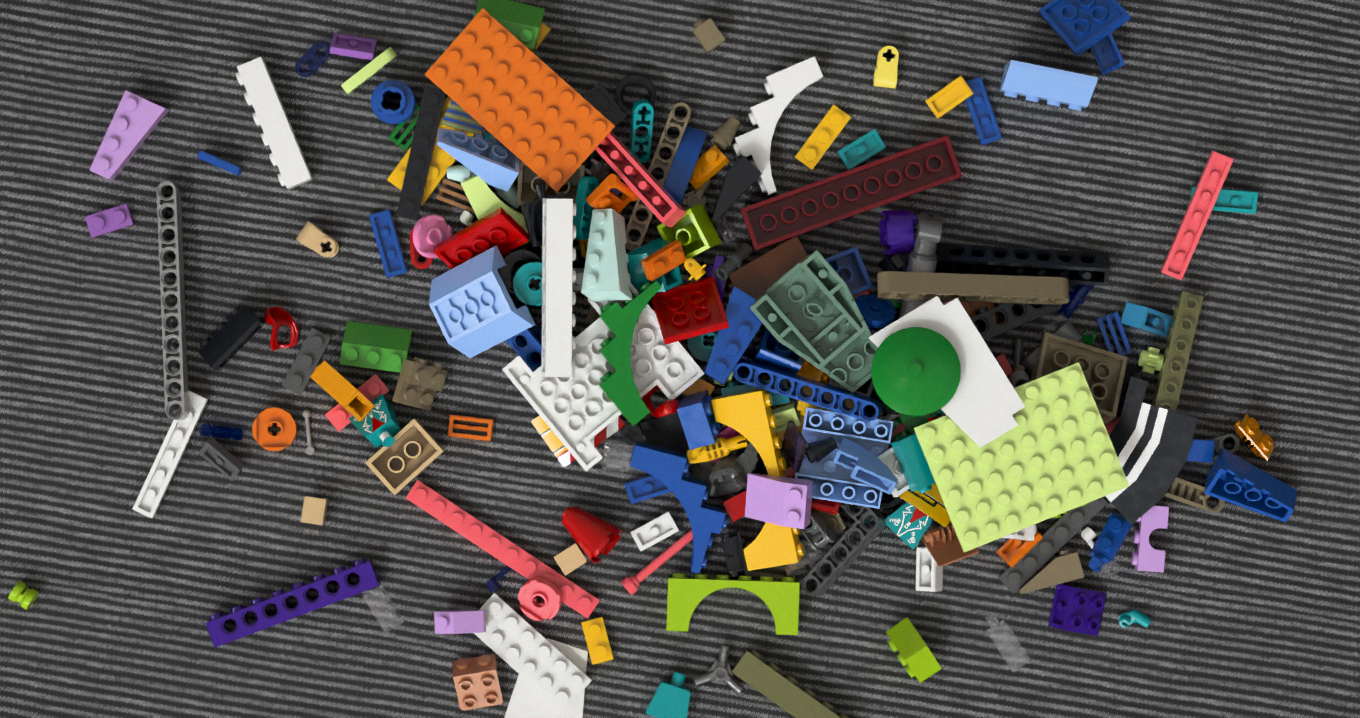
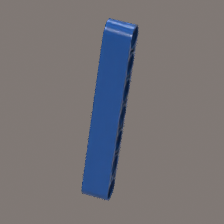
M752 360L741 361L733 370L734 377L739 382L864 421H874L882 412V404L877 399L855 392L852 393L836 386ZM741 366L748 367L750 371L749 376H744L741 373ZM762 372L770 375L771 380L769 383L762 380ZM783 379H788L791 382V389L784 388L782 384ZM804 385H808L812 388V395H806L804 393ZM825 392H830L833 395V402L825 400ZM845 399H852L855 407L852 409L848 408L845 405ZM867 405L874 406L876 410L875 415L867 413Z

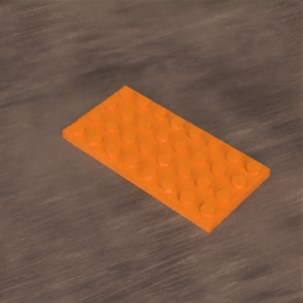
M484 8L480 10L424 74L556 192L615 127L610 120Z

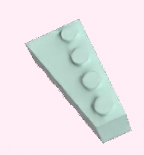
M612 208L594 209L592 211L581 293L592 301L632 300V292L629 290V283H631L630 274L627 270L629 260L625 249V244H627L625 220L623 216Z

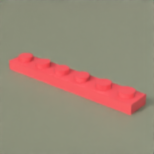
M1212 150L1161 268V273L1182 281L1233 163V158Z

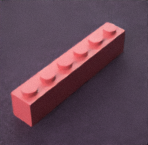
M612 131L597 146L595 150L664 225L672 228L687 213Z

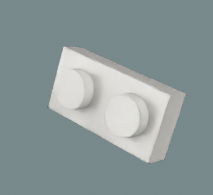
M668 511L630 533L639 550L643 551L678 532L679 529Z

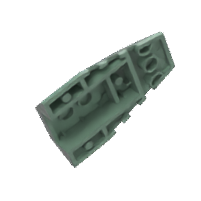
M818 250L797 262L768 287L749 307L780 343L823 371L852 393L872 377V361L878 347L869 339L872 334L846 283ZM814 296H819L826 303L824 312L820 316L812 315L806 309L809 300Z

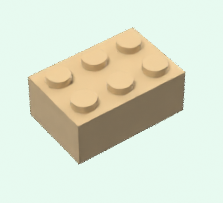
M416 418L394 436L395 442L390 447L383 446L365 462L394 495L398 494L445 451Z

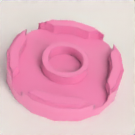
M436 214L423 216L414 226L413 243L422 256L438 258L433 252L434 246L451 237L452 229L450 225H447L442 216Z

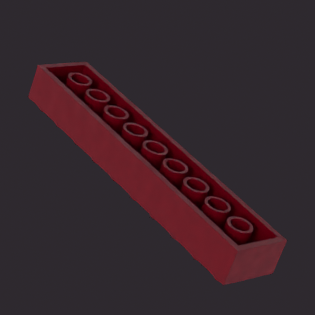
M946 135L741 208L740 211L754 251L963 176L949 137Z

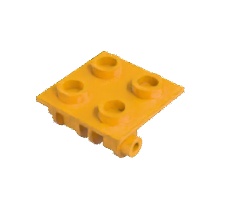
M1245 414L1242 421L1239 420L1233 425L1234 431L1241 439L1245 437L1243 439L1244 442L1251 441L1247 446H1252L1250 449L1257 457L1268 460L1275 448L1274 442L1268 434H1264L1259 429L1260 426L1253 417L1250 418Z

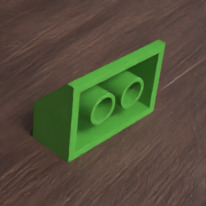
M479 0L474 17L484 8L531 51H536L545 13L544 8L510 0Z
M347 321L339 364L400 373L404 359L409 360L413 330Z

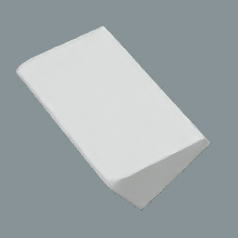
M917 547L916 591H942L943 566L939 567L926 547Z

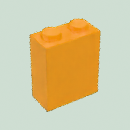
M325 360L314 369L310 376L359 422L375 407Z

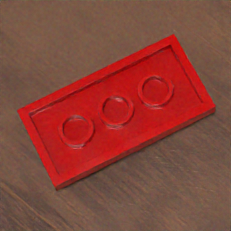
M501 207L435 245L433 252L449 268L453 269L496 245L503 256L529 241V236Z

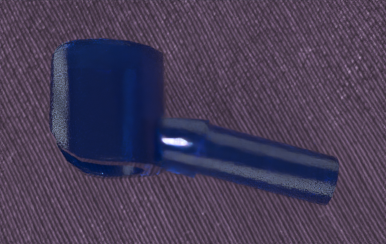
M506 565L495 577L487 581L486 587L490 593L500 588L497 581L511 569L509 566Z

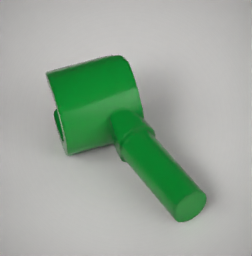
M1086 327L1083 331V340L1086 345L1091 346V343L1096 339L1097 332L1094 329V334L1089 336L1086 334Z

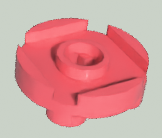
M536 576L522 586L518 593V600L520 601L522 612L527 617L541 621L542 619H552L558 613L562 605L561 598L563 594L552 582ZM536 596H541L545 602L538 603Z

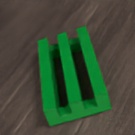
M416 105L413 114L416 111L419 112L420 107L418 105ZM418 115L398 140L395 137L409 119L399 124L388 137L405 152L412 145L414 134L405 145L402 144V141L416 125Z

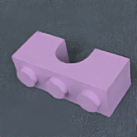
M1154 505L1136 521L1138 522V530L1134 531L1133 542L1137 543L1136 552L1132 553V565H1135V570L1164 573L1165 550L1154 549L1149 543V536L1155 529H1167L1168 506Z

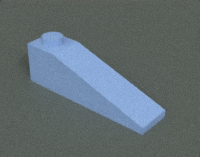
M445 128L438 129L437 145L487 184L508 192L519 174L520 159L495 137L493 140L483 139V135L480 134L471 137L462 131Z

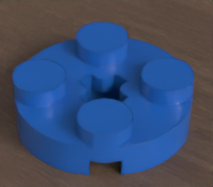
M861 295L856 298L855 302L869 330L885 328L894 322L896 308L891 302L886 299L883 302L876 300L877 296Z

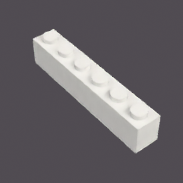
M259 57L237 66L239 72L235 73L239 84H244L247 92L244 93L248 105H253L255 113L252 114L257 126L261 125L264 133L261 134L265 146H270L272 153L269 154L273 166L277 165L280 174H277L282 187L286 185L287 189H292L313 180L264 58Z

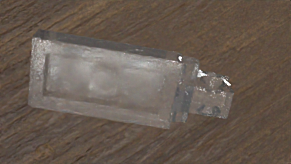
M993 613L985 617L991 626L987 630L989 637L1012 672L1031 661L1004 620L998 622Z

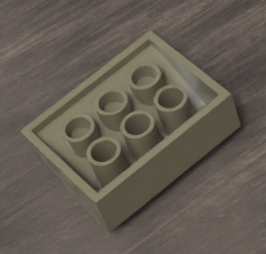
M1045 332L1033 366L1030 382L1079 362L1104 424L1107 425L1116 418L1128 357Z

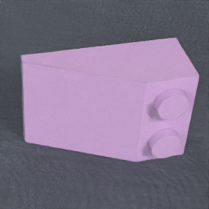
M748 473L745 517L783 527L805 529L810 524L813 480Z

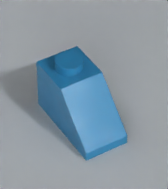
M1127 302L1122 314L1121 323L1167 337L1172 316L1145 306Z

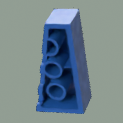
M735 286L725 311L729 328L719 330L705 370L707 376L721 385L725 384L763 324L749 308L756 300Z
M1223 448L1207 473L1204 494L1286 523L1295 509L1297 490Z

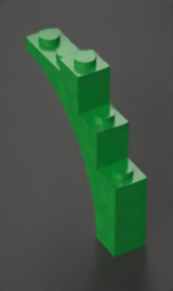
M650 280L639 288L642 291L636 297L632 294V300H624L622 302L625 305L623 308L617 302L614 304L608 302L600 309L602 312L599 315L600 319L615 337L613 339L610 336L600 343L602 348L598 351L615 371L611 373L609 370L600 378L602 382L599 384V387L632 426L650 413L640 398L633 380L630 365V347L633 331L641 312L649 300L662 288L657 281L653 283Z

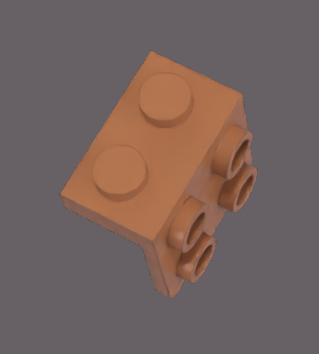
M495 654L452 661L453 680L461 710L465 711L503 703Z

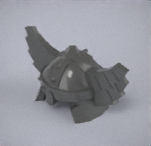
M749 443L744 453L736 459L725 456L719 458L713 467L709 468L700 466L697 463L689 465L692 469L690 474L694 479L705 481L706 489H710L709 496L711 497L726 496L747 489L748 473H753L758 468L756 467L759 461L758 451Z

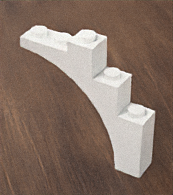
M815 56L766 77L765 89L768 95L772 94L774 98L750 107L751 113L748 116L752 125H757L758 128L736 137V143L732 144L737 156L752 157L753 160H750V162L762 173L760 176L761 180L758 181L762 193L767 192L768 196L777 192L770 165L771 140L776 124L784 109L796 95L807 86L823 78Z

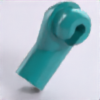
M1135 609L1123 612L1118 618L1119 625L1123 628H1127L1128 625L1136 622L1147 628L1152 620Z

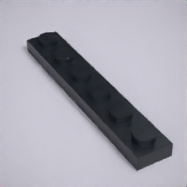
M424 87L396 216L417 221L419 219L446 93L443 91Z

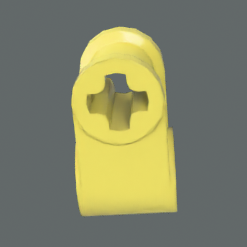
M885 46L879 50L873 86L896 88L899 53L895 47ZM887 50H890V54L894 55V58L889 59V62L883 57V53H887Z

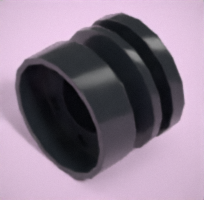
M525 245L519 246L502 256L506 266L498 269V272L506 289L515 294L512 280L517 271L515 267H519L520 264L539 261L542 263V260L533 248ZM532 278L529 287L538 289L541 280Z

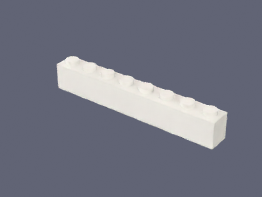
M543 198L541 375L545 377H572V371H575V359L572 358V349H575V336H572V327H575L576 319L575 314H572V305H575L576 295L575 292H572V283L576 281V272L572 270V261L576 260V249L573 247V239L576 238V226L573 225V216H576V203H573V199Z

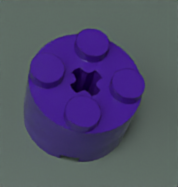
M909 209L881 211L880 215H884V220H879L880 245H885L886 250H882L883 254L911 253L916 241L913 230L917 223L916 215L911 214Z

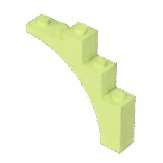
M475 174L460 181L478 220L502 207L527 232L523 213L514 210L500 200L480 177ZM529 239V241H527L526 243H524V244H522V245H520V246H523V245H525V244H528V243L530 242V239Z

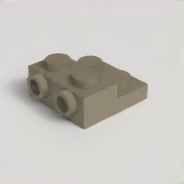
M414 357L413 361L404 359L392 401L430 411L436 391L442 392L448 371L442 369V364L430 362V365H426L427 360Z

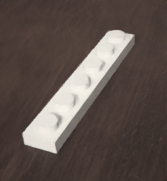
M188 390L189 414L184 420H173L133 506V510L150 518H154L208 401L207 398ZM181 406L179 407L176 416H179L181 414Z

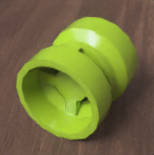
M20 580L11 591L8 599L20 603L22 608L28 610L39 592L35 589H29L26 583Z

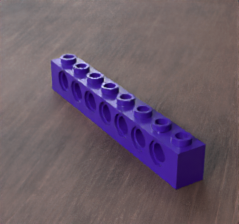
M363 558L353 562L354 567L349 569L342 566L332 570L333 575L325 577V574L313 577L312 583L305 585L304 581L292 585L293 590L284 592L281 589L271 593L272 598L264 600L263 597L250 601L252 605L244 608L241 604L231 608V613L223 616L222 612L210 616L211 621L206 622V626L214 647L381 585L372 560L366 562V559ZM354 572L359 575L360 581L358 584L349 582L348 577L350 573ZM335 580L338 582L339 590L337 592L329 590V581ZM310 588H315L318 591L319 596L316 600L308 597V590ZM289 596H295L298 599L297 607L293 608L288 605L287 599ZM272 603L277 606L278 612L276 615H270L267 612L268 604ZM248 611L256 613L257 621L255 623L247 620L246 615ZM228 619H233L236 622L237 627L235 630L231 631L226 627Z

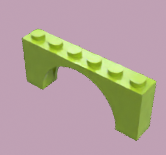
M673 573V577H668L666 631L688 632L690 619L695 608L707 595L723 588H741L756 594L768 606L774 618L776 635H798L800 582L795 581V577H782V581L773 580V576H760V580H751L749 575H739L738 579H729V575L722 574L716 575V578H708V574H694V578L686 577L685 573Z

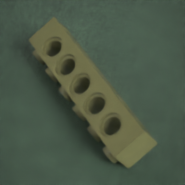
M1182 291L1177 296L1163 354L1164 360L1159 371L1151 404L1153 406L1174 412L1177 410L1204 296Z

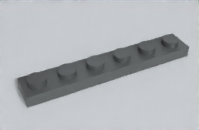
M1102 497L1089 502L1085 506H1079L1067 511V514H1063L1061 518L1055 521L1041 535L1043 538L1012 568L1009 566L998 576L1000 581L1014 594L1108 502Z

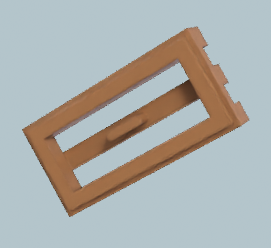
M443 179L436 199L475 214L473 208L442 197L443 193L469 202L467 196L446 189V185H450L464 191L462 185Z

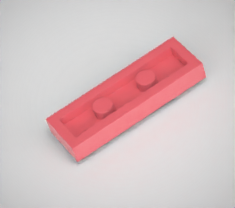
M377 374L357 388L370 402L390 391ZM340 404L325 414L338 432L351 423L349 418L353 416Z

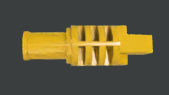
M743 435L728 439L720 437L717 438L714 444L686 450V454L690 464L708 462L728 456L730 451L741 449L748 445L746 441H743L746 440Z

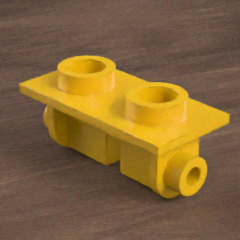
M693 258L685 261L684 267L691 275L688 278L690 281L693 279L698 281L706 274L704 269L707 266L705 264L701 267Z

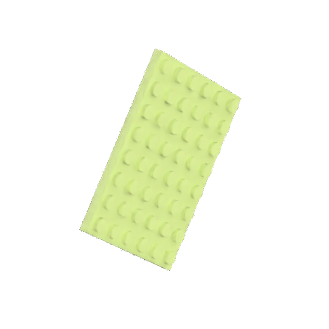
M1079 362L1014 388L1025 405L1024 408L1012 414L1018 425L981 448L947 415L913 428L963 553L1129 487Z

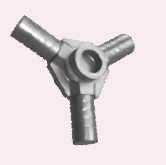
M721 645L719 660L711 666L708 673L693 678L696 686L712 681V683L727 684L738 694L743 690L744 687L733 679L729 663H727L729 646Z

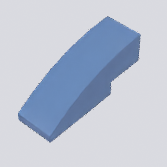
M845 437L842 438L832 462L852 470L851 478L891 495L898 481L891 470L859 444Z

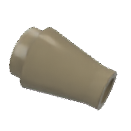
M730 117L712 134L711 142L718 148L726 150L727 147L731 146L741 123L737 119Z

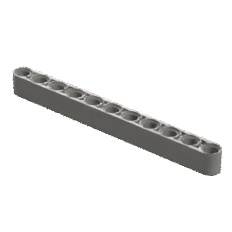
M164 181L157 187L165 412L168 418L181 421L187 418L189 414L180 188L174 183ZM171 186L173 194L166 198L164 191L167 187ZM172 208L174 216L171 219H166V210ZM169 230L175 232V237L171 241L166 239V234ZM170 252H174L176 255V259L172 263L167 261V255ZM174 273L177 280L173 285H169L168 277ZM175 295L178 300L177 304L170 307L168 303L169 298ZM173 317H176L178 325L172 329L169 322ZM173 339H177L179 347L173 351L170 348V343ZM174 361H178L180 369L174 373L171 370V364ZM178 382L181 390L175 395L172 392V386ZM179 404L182 412L179 416H175L173 408Z

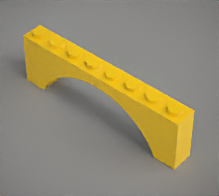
M755 389L717 396L712 399L716 422L735 429L750 441L760 454L768 475L786 477L784 471L786 470V461L784 457H781L780 449L782 448L780 436H777L775 429L777 427V419L771 410L773 404L771 394L764 389ZM765 522L756 539L744 549L748 571L798 563L803 559L805 550L803 543L799 541L798 534H800V529Z

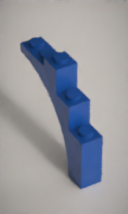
M635 441L629 460L630 466L647 472L660 480L675 494L684 507L693 534L690 569L691 572L700 574L701 567L705 568L708 555H705L706 549L711 547L714 535L711 532L720 534L721 529L726 528L728 516H725L726 513L723 508L702 503V501L706 502L709 489H706L705 481L682 476L687 474L689 468L686 454Z

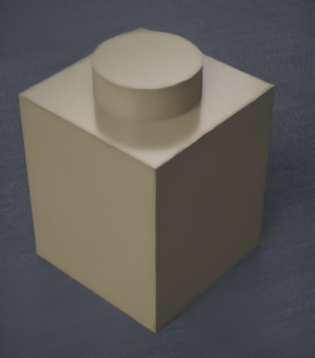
M703 18L693 25L695 29L692 30V33L707 54L725 42L724 36L711 18L708 20Z

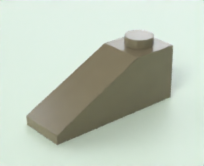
M1071 548L1058 551L1059 555L1054 556L1018 589V592L1024 594L1084 578L1078 552L1072 551Z

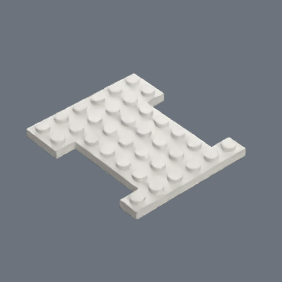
M629 283V290L636 297L639 292ZM589 298L587 299L599 315L602 314L600 309L608 302L612 304L617 302L621 308L625 306L622 303L624 300L592 301ZM647 303L638 318L631 341L630 365L633 380L640 398L657 385L668 399H675L705 373L679 341L665 345L656 314ZM600 317L575 337V349H572V358L575 359V371H572V377L542 376L541 366L532 372L519 355L502 369L585 471L589 470L603 458L589 440L622 414L599 387V384L602 382L600 378L609 370L611 373L615 371L598 351L602 348L600 343L610 336L612 339L615 337Z

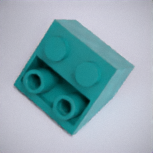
M658 238L627 253L629 260L627 270L630 274V281L639 294L642 292L639 288L649 281L646 278L641 260L670 244V242ZM679 266L654 280L662 287L658 292H665L683 283Z

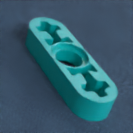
M644 99L636 101L633 105L629 150L641 163L646 162L650 157L654 116L652 105ZM642 106H645L646 109L648 110V111H644V117H643V118H644L645 121L641 120L642 116H641L640 112L638 111V110H642ZM638 127H646L647 133L644 136H637L636 130ZM638 142H641V148L644 151L640 154V156H637V154L635 153L639 151Z
M583 176L578 183L575 200L576 216H573V225L576 226L575 239L586 240L589 238L592 211L595 208L590 206L585 199L599 186L598 180L595 177Z

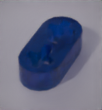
M324 42L315 43L297 61L295 69L298 75L304 78L313 76L329 60L331 56L330 47ZM318 47L321 49L325 47L326 50L324 52L326 56H319L315 60L314 57L318 53L316 49ZM312 60L313 63L309 66L311 71L309 73L306 71L301 73L302 67L300 65L302 63L308 64Z

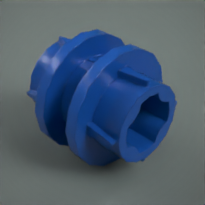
M387 80L380 83L374 89L371 96V107L374 114L381 121L388 124H401L413 115L416 107V98L413 91L405 83L398 80ZM392 93L402 96L400 101L401 107L396 111L386 110L385 108L387 103L386 97Z

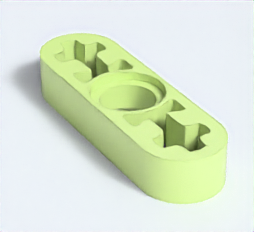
M389 47L345 81L341 87L347 94L351 93L392 61L397 54Z

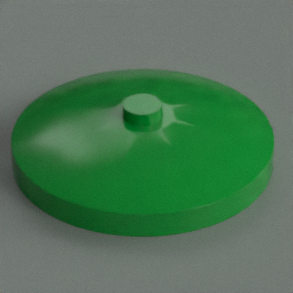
M910 327L896 331L880 344L873 357L871 376L875 391L886 406L897 413L919 417L935 413L950 402L959 386L961 368L957 352L944 336L931 329Z

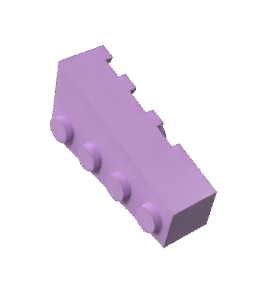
M125 90L89 170L114 181L130 161L133 154L142 146L145 139L153 132L169 110Z

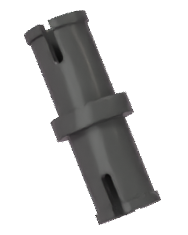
M741 243L733 253H729L726 256V261L716 269V274L720 279L726 280L735 269H739L742 266V262L752 253L750 245Z

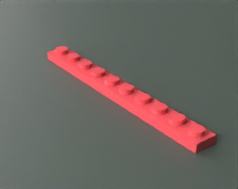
M420 480L416 481L406 496V499L528 580L539 576L552 582L562 591V602L587 619L600 601V599Z

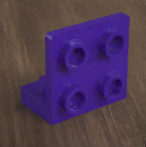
M1065 584L1056 585L1048 626L1097 636L1106 593L1076 588Z

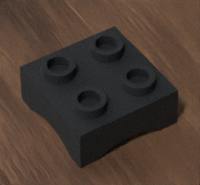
M678 412L641 422L647 444L686 454V450L690 449Z

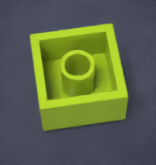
M703 204L686 210L687 213L672 228L663 223L656 226L663 240L670 243L675 240L681 242L686 260L722 243Z

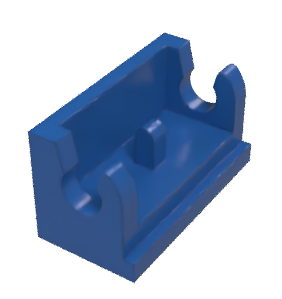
M1111 33L1090 47L1102 76L1125 65Z

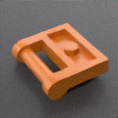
M610 174L585 200L595 209L612 208L620 214L631 201H636L639 197L628 185L620 181L618 176ZM616 188L623 194L619 196L612 192L610 189Z

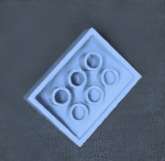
M1010 60L1004 66L1000 91L1005 92L1004 96L1017 98V95L1026 96L1025 100L1038 102L1041 99L1046 100L1047 105L1060 107L1061 103L1069 105L1068 109L1081 111L1082 108L1088 107L1098 77Z

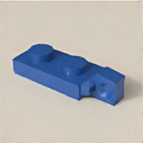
M1115 513L1111 514L1090 554L1092 559L1088 565L1091 570L1099 573L1104 563L1108 564L1114 560L1132 527L1125 518Z

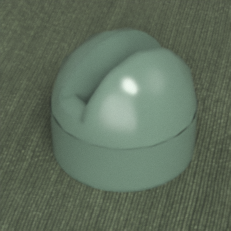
M814 296L809 300L806 309L812 315L820 316L824 312L826 303L819 296Z

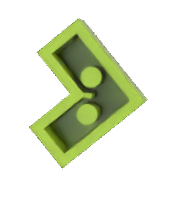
M908 617L886 631L890 638L887 643L893 652L899 651L900 654L897 657L902 665L905 666L904 668L911 678L916 676L921 683L942 669Z

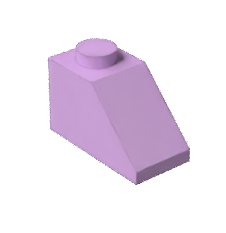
M443 610L434 612L435 634L486 632V610Z

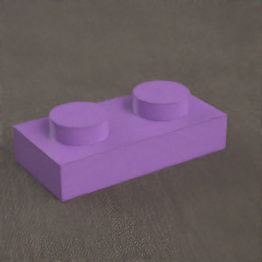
M334 33L330 44V53L373 60L377 40Z
M128 204L85 216L91 238L134 225Z

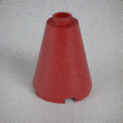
M577 506L566 508L561 515L563 518L561 523L594 564L601 561L599 557L602 554L608 555L620 539L619 533L623 532L619 527Z

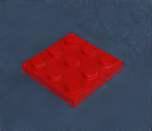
M714 277L676 286L665 292H658L651 298L665 345L729 328Z

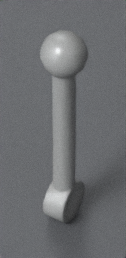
M306 409L302 412L305 418L308 445L306 453L312 455L315 449L312 447L309 422L311 412Z

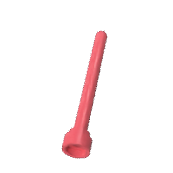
M692 529L634 577H626L621 581L631 596L638 591L637 588L640 586V582L693 539Z

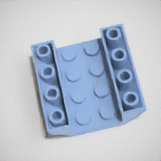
M497 245L431 281L429 300L431 310L448 344L469 358L535 325L526 305L516 309L499 275L498 269L506 266V263Z
M806 407L794 478L813 480L812 498L880 509L882 491L851 478L852 470L832 462L837 449L833 450L820 462L811 464L803 448L807 446V443L833 437L837 446H839L842 438L845 437L877 457L889 447L894 421L881 419L864 421L838 412Z

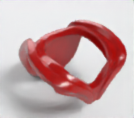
M275 306L267 309L264 314V320L273 327L270 349L276 351L278 348L294 347L299 339V329L293 317L280 307ZM282 325H288L291 329L290 343H278L277 333Z
M657 385L642 397V401L649 409L650 414L656 418L677 412V407L680 403L676 397L675 399L664 401L657 409L654 408L650 396L656 390L661 391Z

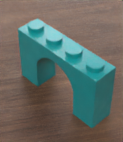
M909 434L890 443L910 491H919L921 494L931 490V485L935 481L916 434Z

